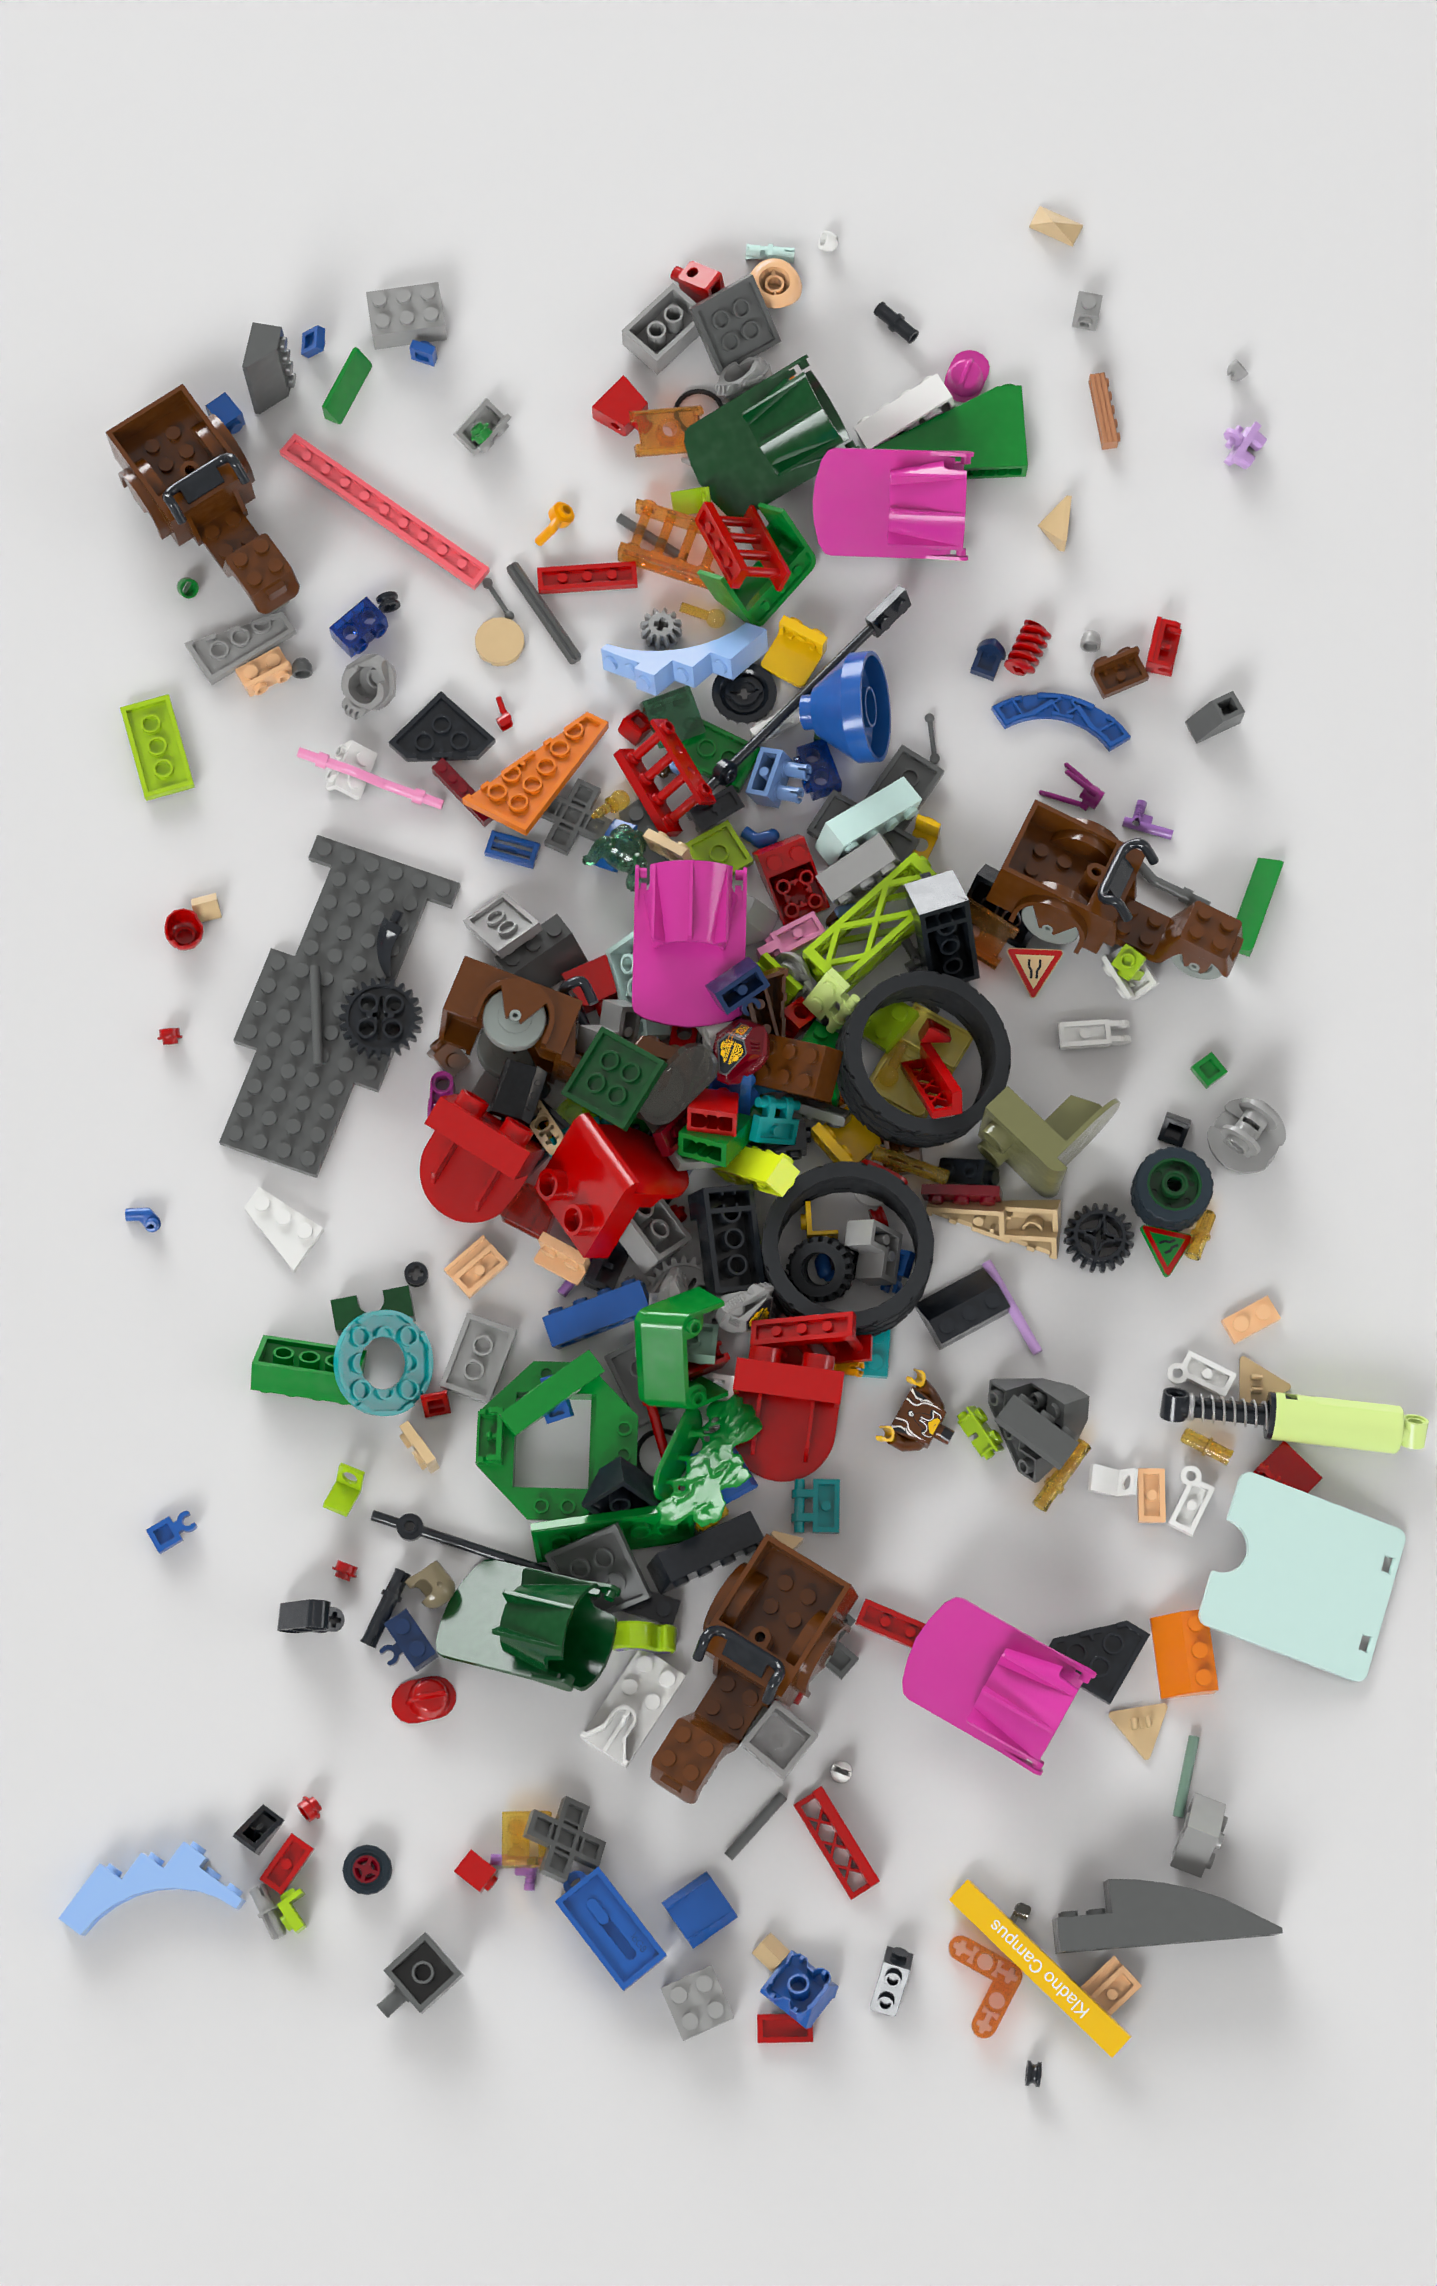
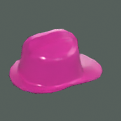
M973 350L962 351L954 357L945 376L944 384L956 402L965 403L979 396L989 374L990 366L988 360L983 354Z

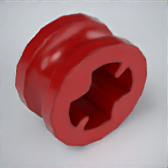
M881 1205L875 1211L872 1209L868 1210L870 1219H874L889 1227L887 1217Z

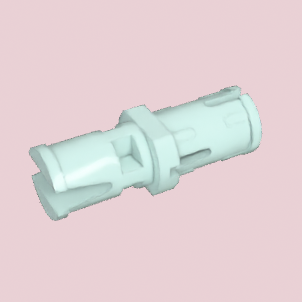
M747 244L745 260L777 258L794 264L795 248L773 246V244H768V246Z

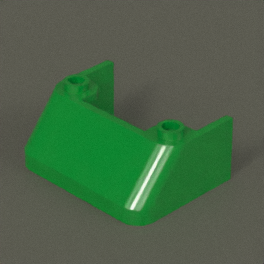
M760 502L757 507L769 523L766 528L791 571L782 591H776L770 578L746 576L740 588L734 589L730 588L723 576L701 569L697 572L716 601L745 623L747 622L758 627L763 626L809 575L816 564L815 554L785 509ZM757 561L752 567H763L761 561Z
M698 1286L639 1310L634 1320L638 1396L642 1402L655 1407L697 1409L728 1396L726 1389L704 1376L690 1381L688 1377L687 1340L694 1338L702 1330L703 1314L725 1306L723 1300Z

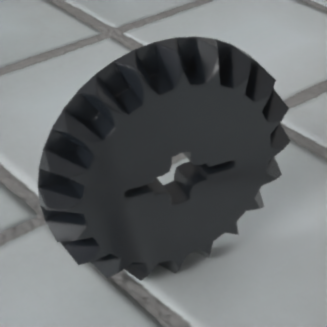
M754 663L734 680L717 675L712 686L714 707L728 721L732 720L737 724L746 723L748 725L750 722H758L761 718L766 717L773 709L777 697V689L773 677L763 667ZM741 689H746L747 693H751L747 695V699H742L741 695H737L741 693Z

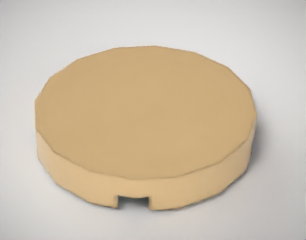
M503 617L492 618L484 622L477 630L475 636L476 651L483 661H487L493 666H507L515 662L524 650V633L520 626L511 619Z

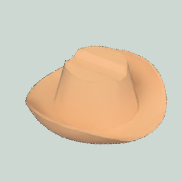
M777 258L766 259L752 270L751 274L754 276L767 308L786 307L795 303L800 298L802 282L796 270L788 262Z

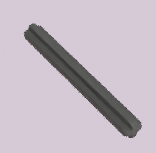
M513 562L508 565L507 573L568 662L573 665L580 661V652L519 563Z

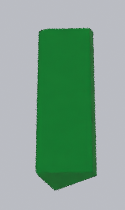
M1257 859L1236 918L1242 922L1244 939L1239 954L1250 957L1284 864L1281 860Z

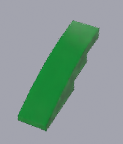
M588 1350L500 1413L499 1417L515 1437L578 1393L584 1386L602 1375L605 1370L592 1352Z

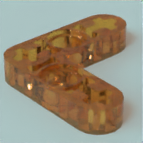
M956 1936L948 1945L950 1957L992 1981L971 2022V2030L974 2035L982 2039L989 2038L997 2030L1021 1983L1022 1971L1016 1964L970 1938ZM961 1941H964L966 1943L965 1948L973 1952L974 1947L979 1949L973 1956L972 1964L967 1962V1959L970 1957L967 1954L962 1953L960 1956L955 1954L954 1943L959 1944ZM981 1954L991 1956L993 1965L989 1970H982L977 1965V1959ZM998 1960L1003 1962V1965L1000 1967L1001 1969L1009 1971L1012 1968L1015 1970L1014 1976L1017 1977L1016 1981L1004 1982L1005 1976L997 1972L996 1978L991 1975L997 1968ZM998 1992L1003 1995L1005 2002L1002 2008L994 2009L990 2006L989 1997L992 1993ZM983 2007H985L988 2011L998 2014V2018L995 2020L991 2016L988 2022L991 2030H985L983 2033H980L979 2026L976 2023L978 2020L983 2021L987 2013L982 2012Z

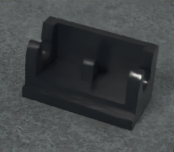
M733 785L713 795L717 801L716 803L711 805L698 804L686 813L690 821L693 820L697 832H703L745 807Z
M618 1241L608 1258H593L583 1279L584 1286L596 1291L606 1288L614 1290L629 1257L628 1252L620 1241Z

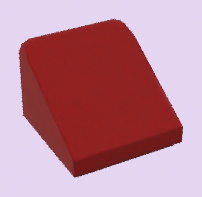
M637 709L623 718L618 732L636 746L653 729L650 724L651 719Z
M927 1018L918 1032L919 1041L922 1043H950L952 1040L949 1028L931 1018Z

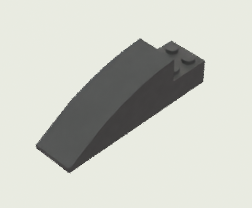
M1108 1879L1103 1882L1106 1913L1105 1908L1090 1909L1086 1911V1915L1078 1916L1077 1911H1065L1058 1913V1918L1052 1920L1055 1954L1275 1936L1283 1933L1282 1927L1224 1898L1192 1888L1137 1879Z

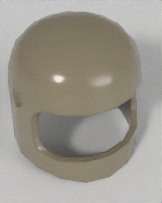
M437 1560L405 1581L410 1590L413 1588L421 1590L426 1597L422 1604L429 1609L443 1606L452 1598L455 1592L453 1579Z

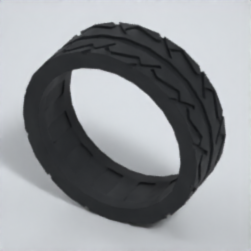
M918 970L902 973L900 976L895 975L876 985L862 998L852 1014L849 1015L839 1032L835 1049L843 1051L836 1081L849 1111L863 1126L865 1125L869 1131L883 1140L901 1146L904 1144L906 1147L930 1148L950 1143L966 1135L982 1120L985 1107L1006 1088L1011 1068L1010 1042L1007 1031L1004 1029V1023L995 1007L981 993L979 994L977 989L963 980L944 973L941 975L933 971ZM912 1001L939 1007L954 1016L970 1033L981 1059L982 1076L980 1089L973 1105L962 1112V1114L940 1119H929L904 1113L889 1104L871 1083L862 1059L861 1044L863 1031L872 1014L894 1003Z
M847 1161L817 1166L800 1174L783 1197L778 1196L770 1207L764 1223L762 1239L765 1283H771L774 1286L772 1293L773 1301L786 1317L843 1312L827 1309L813 1303L797 1291L787 1278L781 1265L778 1243L788 1221L805 1205V1201L811 1202L818 1197L828 1194L846 1192L867 1195L893 1210L905 1224L912 1238L915 1252L913 1272L901 1290L879 1306L863 1311H853L856 1314V1336L870 1334L873 1337L894 1328L908 1316L907 1314L912 1312L923 1296L929 1279L934 1253V1235L930 1218L920 1198L911 1188L885 1169L870 1164L866 1165L860 1162Z

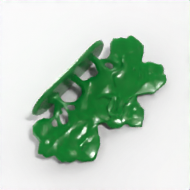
M734 1394L727 1401L717 1400L710 1403L706 1409L709 1421L703 1427L702 1415L698 1408L686 1409L654 1475L653 1491L655 1497L661 1501L656 1507L658 1515L661 1517L659 1520L660 1524L676 1526L689 1515H693V1520L700 1527H705L710 1523L719 1521L726 1505L721 1491L725 1488H737L752 1477L748 1469L743 1468L744 1460L741 1454H733V1448L740 1443L752 1439L763 1426L760 1419L756 1417V1411L753 1406L743 1404L742 1397ZM713 1418H719L718 1421L711 1422ZM720 1425L717 1431L704 1433V1431H709L710 1426ZM704 1437H710V1441L706 1442ZM700 1438L703 1444L700 1452L690 1456ZM686 1467V1475L684 1477H681ZM679 1485L684 1486L685 1490L680 1491L678 1489Z

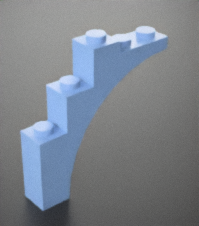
M746 622L735 631L719 639L684 649L640 651L606 644L601 648L603 669L634 680L638 690L657 696L674 681L695 688L712 673L734 680L768 651L767 629Z
M194 1841L191 1845L183 1842L165 1867H162L165 1861L153 1852L149 1856L141 1853L123 1878L120 1877L123 1872L111 1863L107 1867L99 1863L58 1919L79 1935L86 1936L101 1918L117 1906L137 1896L155 1891L182 1889L202 1892L217 1897L238 1910L241 1909L246 1900L240 1897L243 1892L235 1885L229 1883L228 1886H225L219 1881L221 1875L209 1866L206 1870L203 1869L209 1861L204 1856L206 1850Z

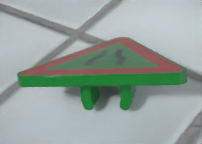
M1142 1225L1140 1231L1163 1276L1169 1277L1190 1245L1193 1237L1190 1234Z

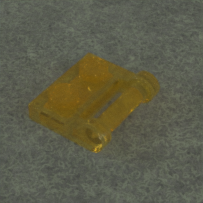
M531 1811L502 1812V1868L540 1869L546 1847L538 1844V1857H530V1840L522 1837ZM540 1811L552 1817V1812Z

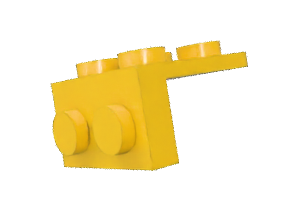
M783 615L779 622L778 635L761 661V667L798 688H803L827 650L828 637L816 628L810 629L803 625L795 617L789 618Z

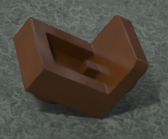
M438 1039L432 1042L430 1045L431 1049L426 1053L437 1062L443 1071L451 1074L453 1078L471 1062L460 1048Z

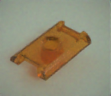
M702 406L629 411L630 422H637L640 444L634 446L635 458L687 453L684 444L685 431L690 425L700 420L699 416L704 414ZM663 427H669L673 435H665Z
M968 897L972 923L977 924L980 928L979 935H974L977 959L995 970L1002 961V958L999 957L1000 952L1010 937L1016 938L1020 929Z

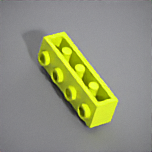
M745 1146L726 1168H711L728 1183L736 1185L753 1184L754 1190L783 1197L787 1190L793 1186L796 1177L800 1173L793 1165V1159L786 1154L781 1153L777 1155L771 1150L762 1151L755 1146L751 1148Z

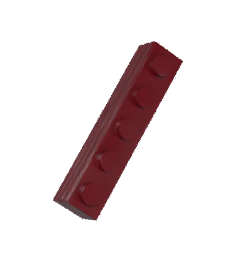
M444 758L431 767L432 773L462 804L463 797L476 792ZM464 805L484 827L493 821L490 817Z

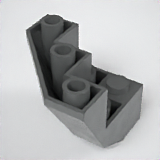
M1044 1378L990 1380L988 1404L994 1418L998 1416L1014 1394L1019 1397L1022 1393L1034 1402L1032 1407L1039 1413L1044 1409L1056 1418L1053 1423L1060 1429L1066 1426L1078 1436L1075 1440L1078 1441L1088 1421L1090 1396L1073 1385ZM998 1424L1019 1473L1036 1483L1054 1468L1052 1464Z

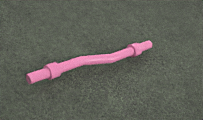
M301 747L298 750L297 757L311 761L317 767L323 769L327 767L353 776L384 790L410 798L413 803L419 805L424 803L442 809L444 800L428 795L422 789L416 788L414 790L355 766L332 759L330 755L323 752L318 754Z

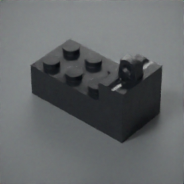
M950 870L933 876L930 872L920 874V880L904 884L906 902L914 919L922 971L938 972L941 975L944 973L959 978L964 982L980 978L969 899L954 871Z
M753 1184L702 1188L688 1195L690 1221H697L705 1290L714 1296H721L739 1291H747L753 1284L765 1283Z

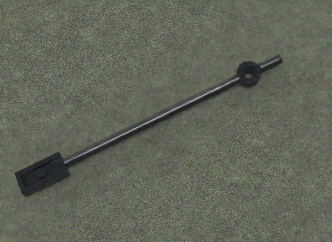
M898 585L865 618L867 626L731 760L722 759L715 765L712 778L707 782L712 792L719 785L726 786L735 781L738 771L737 767L799 707L802 695L811 694L813 687L849 653L855 652L871 635L879 638L908 610L911 602L905 588Z
M374 1510L371 1516L372 1521L396 1528L399 1536L405 1541H415L420 1537H424L488 1559L553 1573L548 1566L425 1527L421 1518L413 1513L397 1518ZM408 1522L415 1524L412 1531L405 1529V1525ZM651 1591L652 1596L621 1610L663 1625H674L681 1600Z

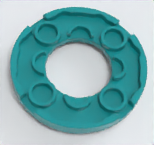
M374 1310L358 1316L343 1330L335 1348L333 1365L337 1385L343 1396L352 1406L363 1413L373 1416H394L415 1406L414 1404L420 1398V1395L426 1393L432 1379L434 1360L432 1347L426 1333L420 1330L411 1317L394 1310ZM374 1338H390L403 1351L405 1359L404 1373L399 1382L391 1388H375L362 1375L360 1366L361 1355L364 1348Z

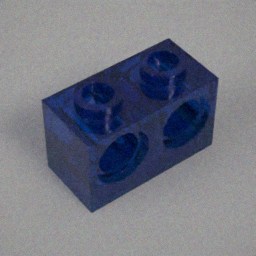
M366 596L330 626L329 630L331 638L352 658L354 655L364 652L373 639L383 636L389 626L387 617ZM369 618L375 619L371 624L364 623ZM349 634L357 635L352 640L346 639V636Z
M820 739L796 747V757H793V761L800 764H809L812 767V773L805 774L810 776L809 780L805 781L802 779L805 793H810L812 800L815 801L829 796L833 789L841 792L842 781L827 742ZM809 756H815L819 760L816 762H809L806 760V758ZM823 778L827 783L819 785L815 783V780Z

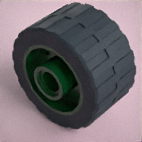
M1181 1147L1161 1148L1149 1154L1144 1162L1140 1164L1130 1189L1132 1206H1134L1137 1216L1143 1220L1142 1222L1149 1226L1176 1232L1188 1229L1196 1221L1198 1222L1207 1209L1213 1195L1214 1182L1211 1177V1171L1205 1164L1206 1162L1193 1151H1188L1186 1148Z

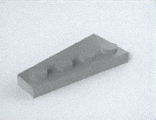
M283 611L253 620L250 624L241 627L237 625L229 628V631L217 635L213 633L205 636V639L196 642L192 640L184 644L211 685H214L235 672L236 668L263 655L297 633Z

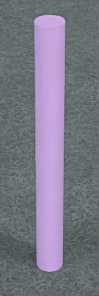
M991 1260L986 1261L982 1266L998 1284L1011 1306L1009 1314L1033 1356L1040 1353L1042 1349L994 1264Z

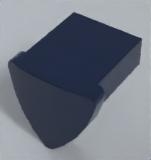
M990 638L978 644L976 649L978 652L970 673L994 681L1001 661L1006 658V652L997 639Z

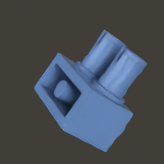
M761 747L745 793L757 805L779 808L782 800L800 804L802 799L798 797L804 796L803 788L787 786L789 777L805 781L809 780L810 776L805 774H811L812 767L809 764L795 763L783 750Z

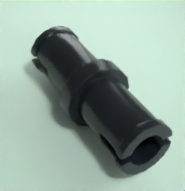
M881 302L876 306L873 312L874 315L885 322L890 331L897 332L909 344L916 340L919 331L907 323L901 313L897 314L885 302Z

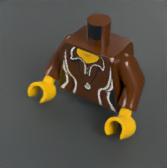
M913 1368L917 1373V1378L914 1380L912 1377L907 1376L906 1380L908 1383L916 1385V1388L912 1386L891 1426H879L885 1432L884 1437L878 1435L875 1437L877 1441L887 1442L902 1452L920 1451L923 1448L928 1449L933 1438L948 1445L955 1431L942 1425L947 1412L944 1410L945 1405L936 1389L926 1380V1375L922 1370Z

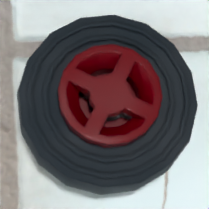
M358 1846L349 1852L344 1860L342 1869L344 1881L350 1889L358 1894L371 1895L378 1893L386 1887L391 1879V1860L386 1852L377 1846Z

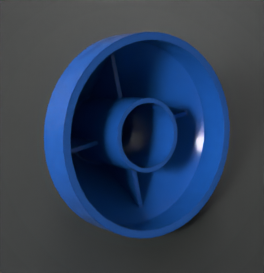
M874 651L849 653L813 687L811 694L802 695L799 701V716L803 729L814 730L819 738L859 764L882 762L887 755L890 743L891 707L889 689L882 662Z

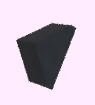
M263 1804L234 1833L233 1837L252 1852L260 1855L285 1820Z

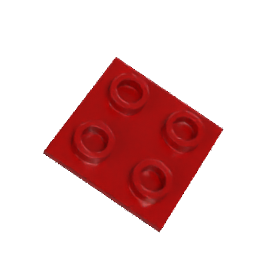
M1285 1441L1253 1471V1473L1309 1493L1323 1478Z

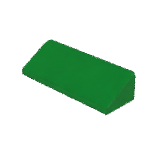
M357 347L352 349L322 405L325 419L337 424H342L372 368L371 362Z

